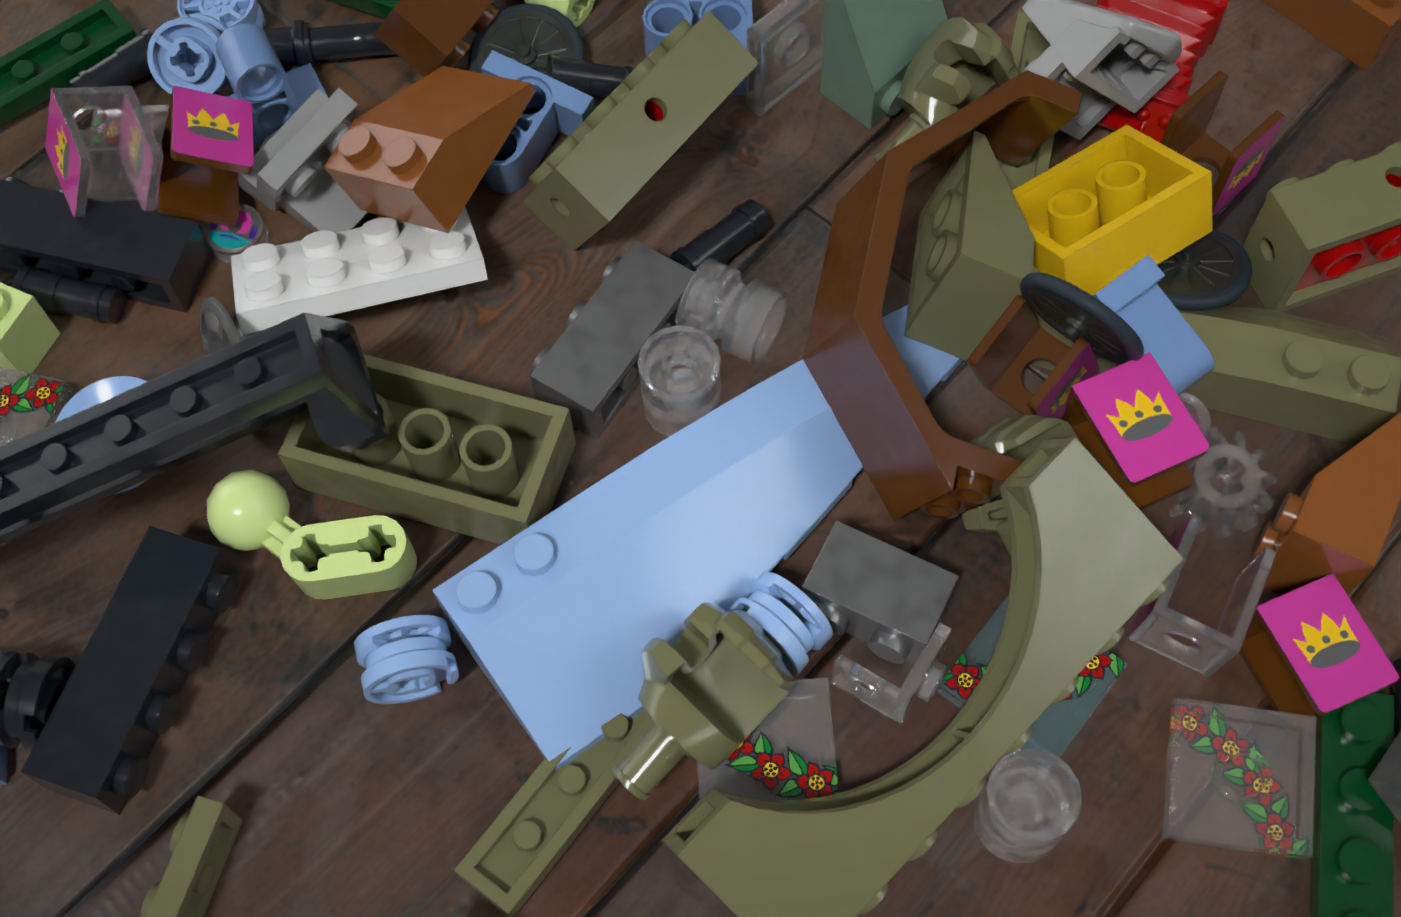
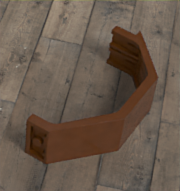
M1029 70L1024 71L889 150L836 203L803 360L825 400L831 407L834 416L893 521L919 508L923 513L932 517L943 519L956 518L959 514L979 504L987 503L990 499L1000 495L999 487L1022 464V460L954 438L938 426L883 324L882 306L907 186L957 155L974 130L986 136L997 159L1017 166L1079 114L1082 92Z

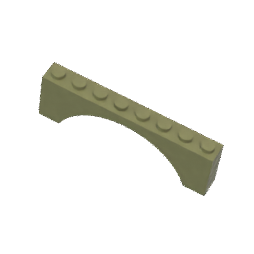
M1076 437L1044 440L999 487L1007 513L1012 563L1009 601L1003 628L994 654L978 686L951 723L927 747L903 765L876 780L854 789L825 797L802 800H764L739 796L711 788L661 840L736 917H856L858 914H865L875 908L885 897L889 889L888 881L907 861L919 858L933 845L938 834L937 828L955 808H961L969 804L978 796L985 785L984 776L1003 756L1013 754L1028 741L1032 734L1031 725L1049 706L1061 702L1073 692L1079 681L1077 675L1091 659L1111 649L1121 639L1124 633L1123 625L1140 606L1147 605L1157 599L1165 591L1169 584L1167 576L1183 558Z

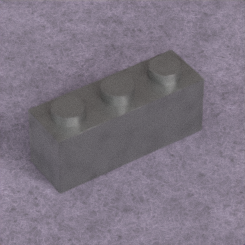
M636 240L622 258L615 257L608 264L603 273L600 287L589 301L583 300L575 306L568 318L566 330L553 347L550 345L544 347L535 358L530 372L535 399L569 408L572 425L598 440L697 308V273Z

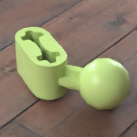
M255 470L231 472L215 484L207 499V519L210 531L221 543L241 551L266 548L281 560L283 569L300 589L314 599H333L393 590L407 583L416 570L417 556L414 547L404 529L396 520L387 516L372 515L301 526L289 517L290 504L286 490L275 478ZM391 545L392 548L385 550V560L380 562L373 560L380 556L381 546ZM326 554L327 557L319 559L317 564L318 570L310 572L307 569L316 566L318 555Z

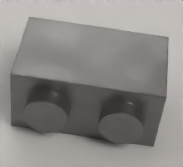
M836 521L802 586V592L825 615L832 627L833 635H842L846 632L867 642L869 649L884 660L896 664H903L906 660L920 666L952 599L959 576Z

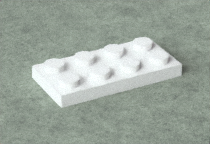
M466 207L460 213L449 233L382 217L372 219L360 228L337 233L329 230L317 231L305 236L300 241L278 246L268 243L257 244L245 249L241 254L231 256L235 310L242 335L263 331L303 312L325 317L488 280L484 258Z

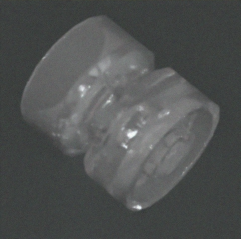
M708 258L697 268L682 295L676 315V328L707 344L719 338L721 339V347L724 352L755 366L767 354L781 328L788 307L789 295L758 279L745 285L741 281V272L713 258Z
M676 325L663 328L646 340L640 349L638 372L645 418L656 431L669 437L721 406V357L717 345L708 334L694 327Z
M1037 748L1019 749L1002 757L990 772L982 791L977 796L973 811L975 830L982 843L998 858L1013 863H1031L1049 855L1078 819L1082 803L1079 781L1070 766L1050 752Z

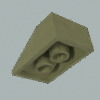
M975 130L920 213L904 331L905 337L966 361L1017 295L1022 296L1020 282L1023 277L1029 273L1038 272V269L1033 267L1034 236L986 136Z

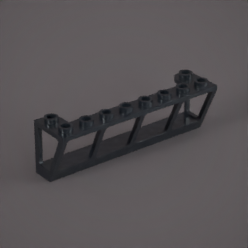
M303 312L0 447V544L308 408L314 429L319 438L334 450L348 452L360 449L389 436L355 327L348 321Z

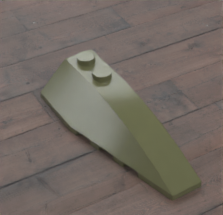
M1218 307L1199 311L1178 310L1209 349L1215 364L1212 371L1178 395L1183 403L1355 445L1391 420L1396 414L1401 379V355L1388 337L1266 308ZM1033 310L1041 328L1070 348L1072 347L1073 341L1055 330ZM1094 354L1100 369L1096 375L1118 366L1117 363ZM1045 360L1035 361L1030 364L1052 371L1056 367L1053 363Z

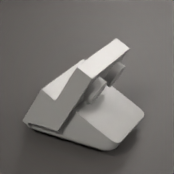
M1028 0L1022 6L1024 12L1050 43V46L1040 57L1029 63L1024 71L1029 70L1082 92L1079 114L1060 129L1078 140H1081L1117 103L1136 113L1180 70L1173 63L1182 52L1181 38L1177 32L1135 17L1074 0Z
M340 88L330 98L317 89L279 130L265 138L260 150L254 155V166L251 174L238 173L239 187L272 211L276 212L279 208L313 232L329 230L337 233L355 229L370 212L360 210L323 167L337 147L340 138L354 121L358 104Z

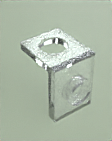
M939 623L901 688L841 654L834 663L831 683L902 724L917 697L928 703L940 685L948 667L941 664L939 660L946 649L952 629ZM857 681H859V682H861V683L867 685V686L870 687L873 691H870V690H868L867 688L863 687V686L860 685Z

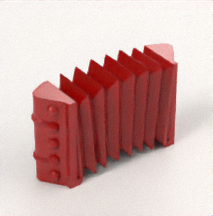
M1098 0L1097 4L1094 5L1095 7L1135 17L1177 32L1181 38L1182 52L1173 62L1180 70L1136 113L1117 103L1096 125L1113 131L1129 125L1161 143L1171 115L1189 98L1187 94L1192 84L1193 69L1197 64L1199 56H1204L1208 45L1213 44L1230 0Z

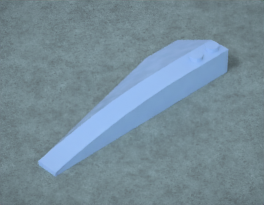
M908 305L882 317V320L925 401V397L939 381H946L964 359L905 337L904 331ZM802 359L651 447L432 591L450 626L544 758L546 757L548 761H551L570 748L557 765L556 771H558L605 738L601 729L602 725L620 713L624 714L629 721L645 710L638 699L644 683L641 653L643 648L656 637L663 639L670 646L675 645L684 632L685 619L701 603L709 602L727 611L739 598L748 599L752 595L751 585L763 572H771L782 559L787 560L852 487V479L860 472L863 466Z

